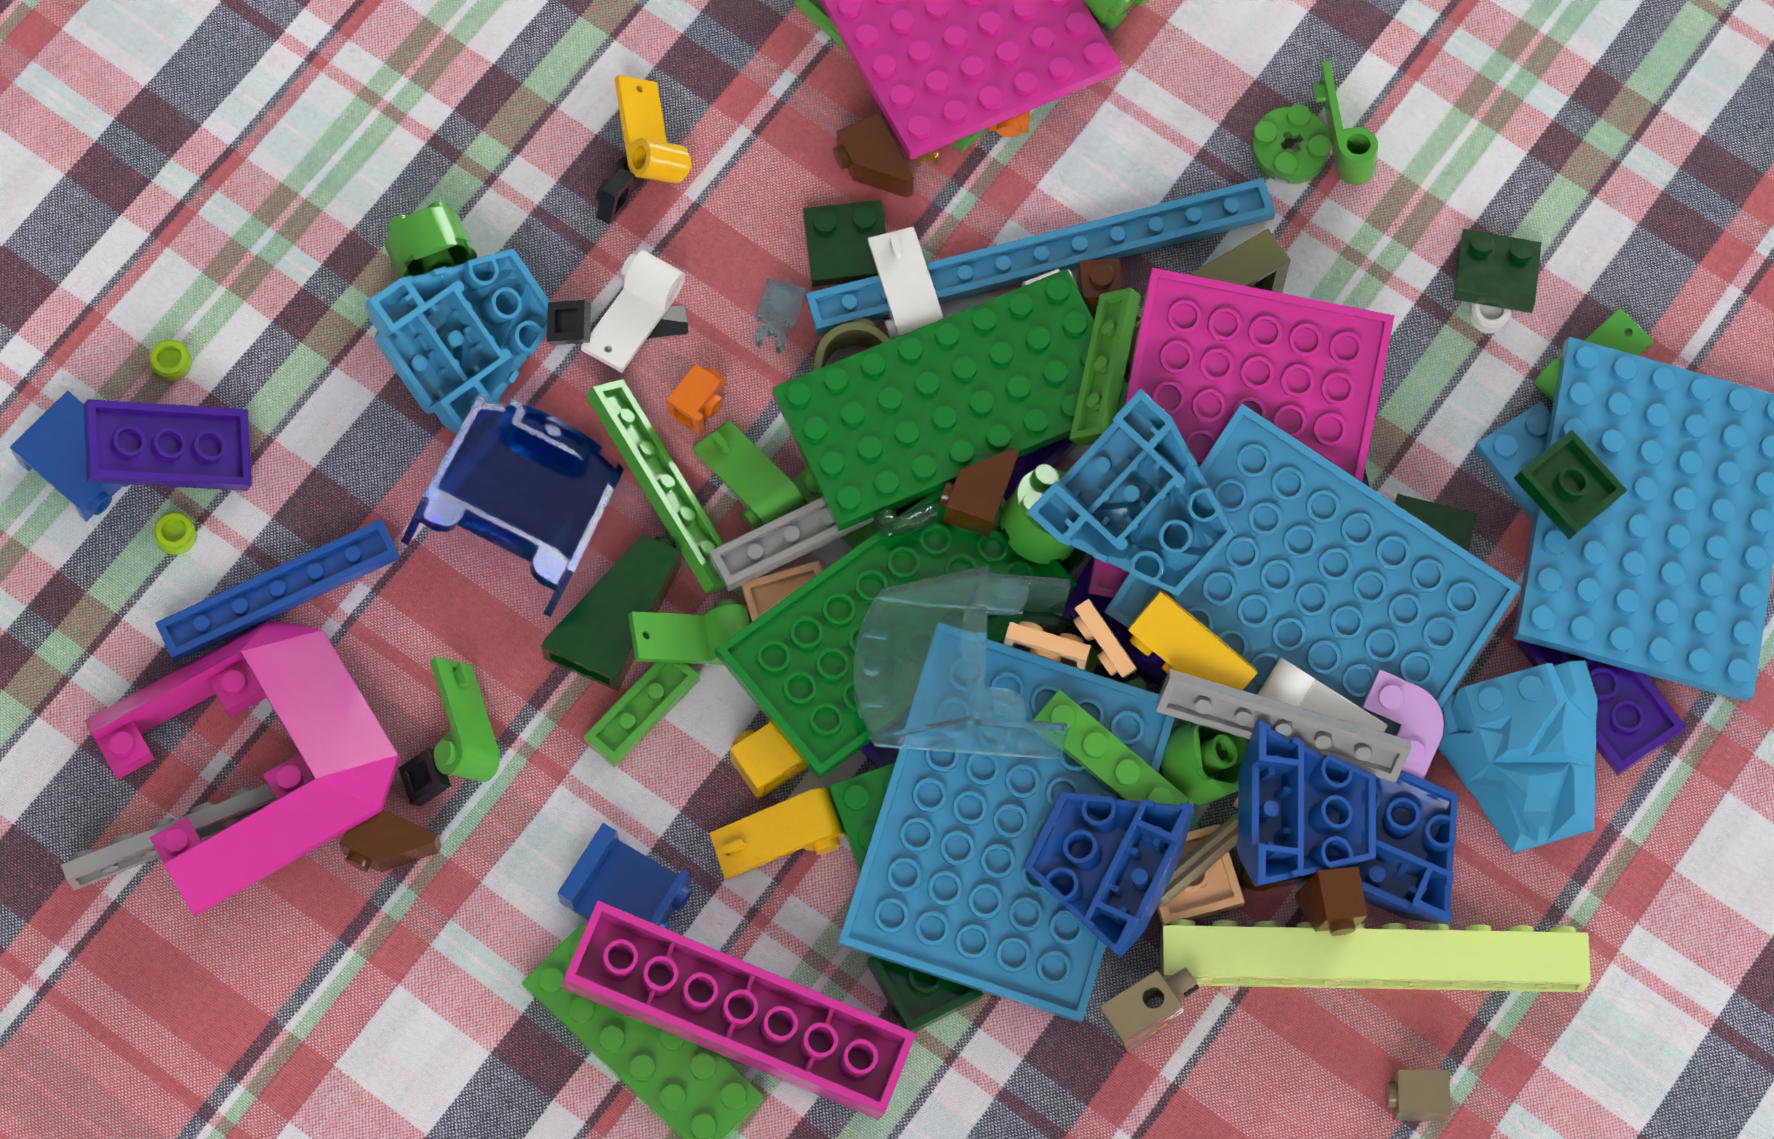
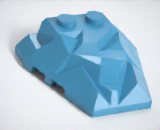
M514 249L468 260L464 264L448 268L445 266L422 275L400 278L365 303L370 321L377 329L374 337L377 346L421 409L427 414L435 412L445 427L456 435L461 436L495 411L499 405L498 400L508 385L514 383L520 374L518 371L525 360L535 352L546 336L548 302L550 300Z
M1139 389L1112 419L1114 422L1060 481H1055L1027 513L1057 541L1082 550L1102 562H1108L1137 578L1179 596L1236 533L1197 465L1193 454L1186 445L1173 418L1148 394Z
M1585 660L1565 662L1555 666L1552 663H1546L1458 689L1456 694L1450 695L1441 708L1444 728L1437 749L1443 757L1447 758L1459 775L1462 784L1472 793L1482 807V812L1512 854L1594 831L1598 699Z

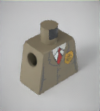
M1186 967L1167 980L1163 979L1159 971H1155L1099 1007L1105 1020L1123 1047L1130 1053L1184 1014L1180 1001L1200 988ZM1153 997H1160L1164 1000L1163 1004L1158 1008L1147 1006L1148 1001Z

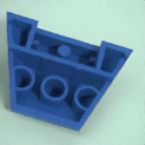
M1256 721L1239 771L1238 856L1254 887L1313 874L1318 870L1335 869L1375 859L1376 776L1332 754L1326 756L1304 745L1303 740L1295 736L1289 738L1270 729L1271 725L1266 722Z
M1401 770L1396 782L1376 777V858L1339 867H1359L1365 902L1403 919L1442 924L1451 923L1450 905L1454 874L1452 870L1458 794Z
M1061 792L1024 865V869L1110 950L1121 958L1145 932L1182 857L1195 806L1194 804L1187 803L1173 805L1155 803L1154 800L1142 799L1140 802L1118 800L1110 796Z

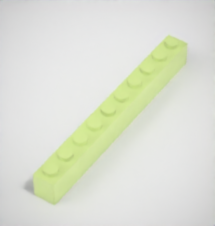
M1179 919L1171 921L1170 925H1163L1160 934V974L1163 979L1167 980L1186 967L1198 986L1584 992L1591 983L1588 932H1576V928L1571 926L1553 927L1550 929V932H1534V928L1527 925L1511 926L1508 928V931H1491V926L1481 924L1467 926L1466 930H1449V926L1445 924L1425 925L1423 930L1407 929V925L1401 923L1384 924L1381 926V929H1365L1364 924L1360 923L1353 933L1332 936L1330 935V930L1315 932L1309 922L1298 923L1297 927H1280L1279 922L1260 921L1256 922L1254 927H1240L1236 921L1219 920L1213 922L1212 926H1195V921Z

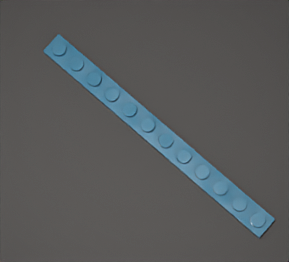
M1264 178L928 262L926 265L939 304L1020 284L1056 269L1060 271L1069 269L1072 271L1078 269L1079 261L1123 258L1272 220L1275 216V210ZM879 275L806 293V302L816 335L828 333L833 328L845 323H851L857 318L875 321L890 317L889 306Z

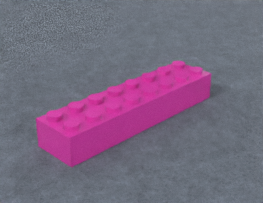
M598 900L561 987L876 1120H879L887 1110L917 1034Z

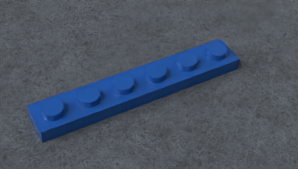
M380 519L157 621L155 624L175 663L400 559V556L383 520Z

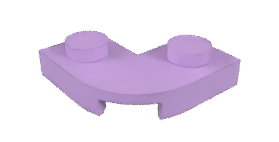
M1378 669L1362 708L1400 724L1395 736L1408 739L1411 744L1410 753L1402 770L1424 779L1443 735L1444 721L1441 709L1433 696L1423 688Z

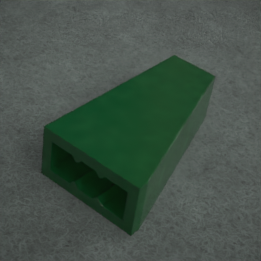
M642 535L545 638L541 646L544 660L619 692L635 660L628 614L632 611L658 613L682 565L680 550L677 549V546L664 537L655 536L652 539Z

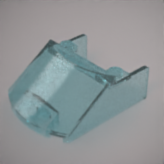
M989 565L883 588L871 603L862 621L853 660V690L859 717L863 719L870 734L869 739L874 747L1060 759L1067 736L1066 723L1025 720V702L1020 694L1007 688L985 687L987 614L1008 616L1018 613L1062 616L1070 590V580L989 573Z

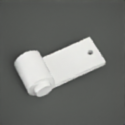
M914 226L868 238L870 251L889 306L890 320L884 321L887 337L891 340L943 319L942 310Z
M644 250L640 251L637 255L632 253L625 261L621 274L625 276L623 290L591 332L590 343H583L581 346V351L623 373L674 302L686 276L685 272Z
M1281 657L1257 693V695L1381 732H1384L1388 726Z

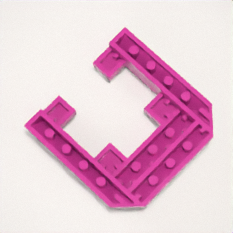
M268 619L85 720L117 780L155 760L142 734L215 694L229 718L267 698L299 752L295 757L262 774L276 798V801L203 842H201L188 817L149 837L194 917L383 810L400 758L325 632L321 629Z

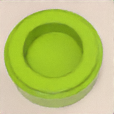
M167 339L157 343L149 355L150 366L154 374L163 381H178L184 378L191 369L192 359L189 351L178 340Z
M181 512L164 514L157 520L154 526V538L161 550L171 555L187 552L193 547L197 538L196 528L191 518Z

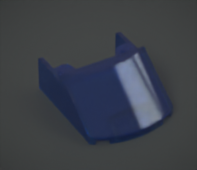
M479 395L423 494L401 542L409 545L420 523L434 531L442 532L451 531L458 525L531 562L530 571L532 576L542 586L554 590L543 614L551 617L593 535L624 468L618 463L615 469L600 455L602 447L564 421L533 407L509 400L507 406L485 403L487 396Z

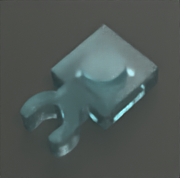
M767 279L756 314L757 321L765 322L756 330V347L761 348L765 337L774 336L777 338L776 352L781 353L784 350L786 344L784 328L796 329L806 297L805 288Z

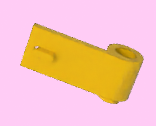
M617 75L614 81L630 172L635 174L634 177L674 184L682 182L689 174L692 162L685 146L667 143L657 82Z
M817 788L801 793L709 833L726 880L802 848L808 851H815L816 855L831 853L840 847L839 842L845 837L828 788Z

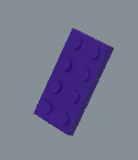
M87 399L83 405L87 482L248 491L252 486L248 409Z
M1519 640L1517 646L1534 667L1546 663H1552L1555 666L1571 661H1586L1598 699L1596 749L1617 776L1685 730L1686 726L1646 674Z

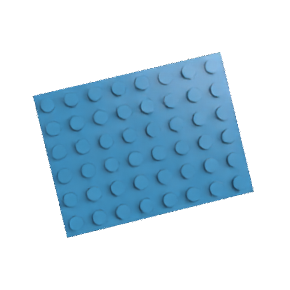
M1568 337L1563 344L1545 451L1569 431L1573 430L1627 491L1570 540L1536 504L1513 639L1748 702L1754 698L1774 563V394Z
M1241 403L1199 466L1236 535L1179 596L1164 589L1162 590L1257 669L1258 673L1243 691L1257 695L1281 657L1360 708H1362L1376 673L1380 669L1423 688L1433 696L1441 709L1521 586ZM1128 574L1104 610V613L1128 628L1161 588ZM1364 709L1388 725L1384 731L1385 733L1396 734L1400 724Z
M940 624L837 945L1082 1023L1106 945L1024 869V865L1061 792L1110 796L1114 799H1120L1032 725L1031 722L1060 689L1158 772L1175 718L1156 712V701L1159 694Z

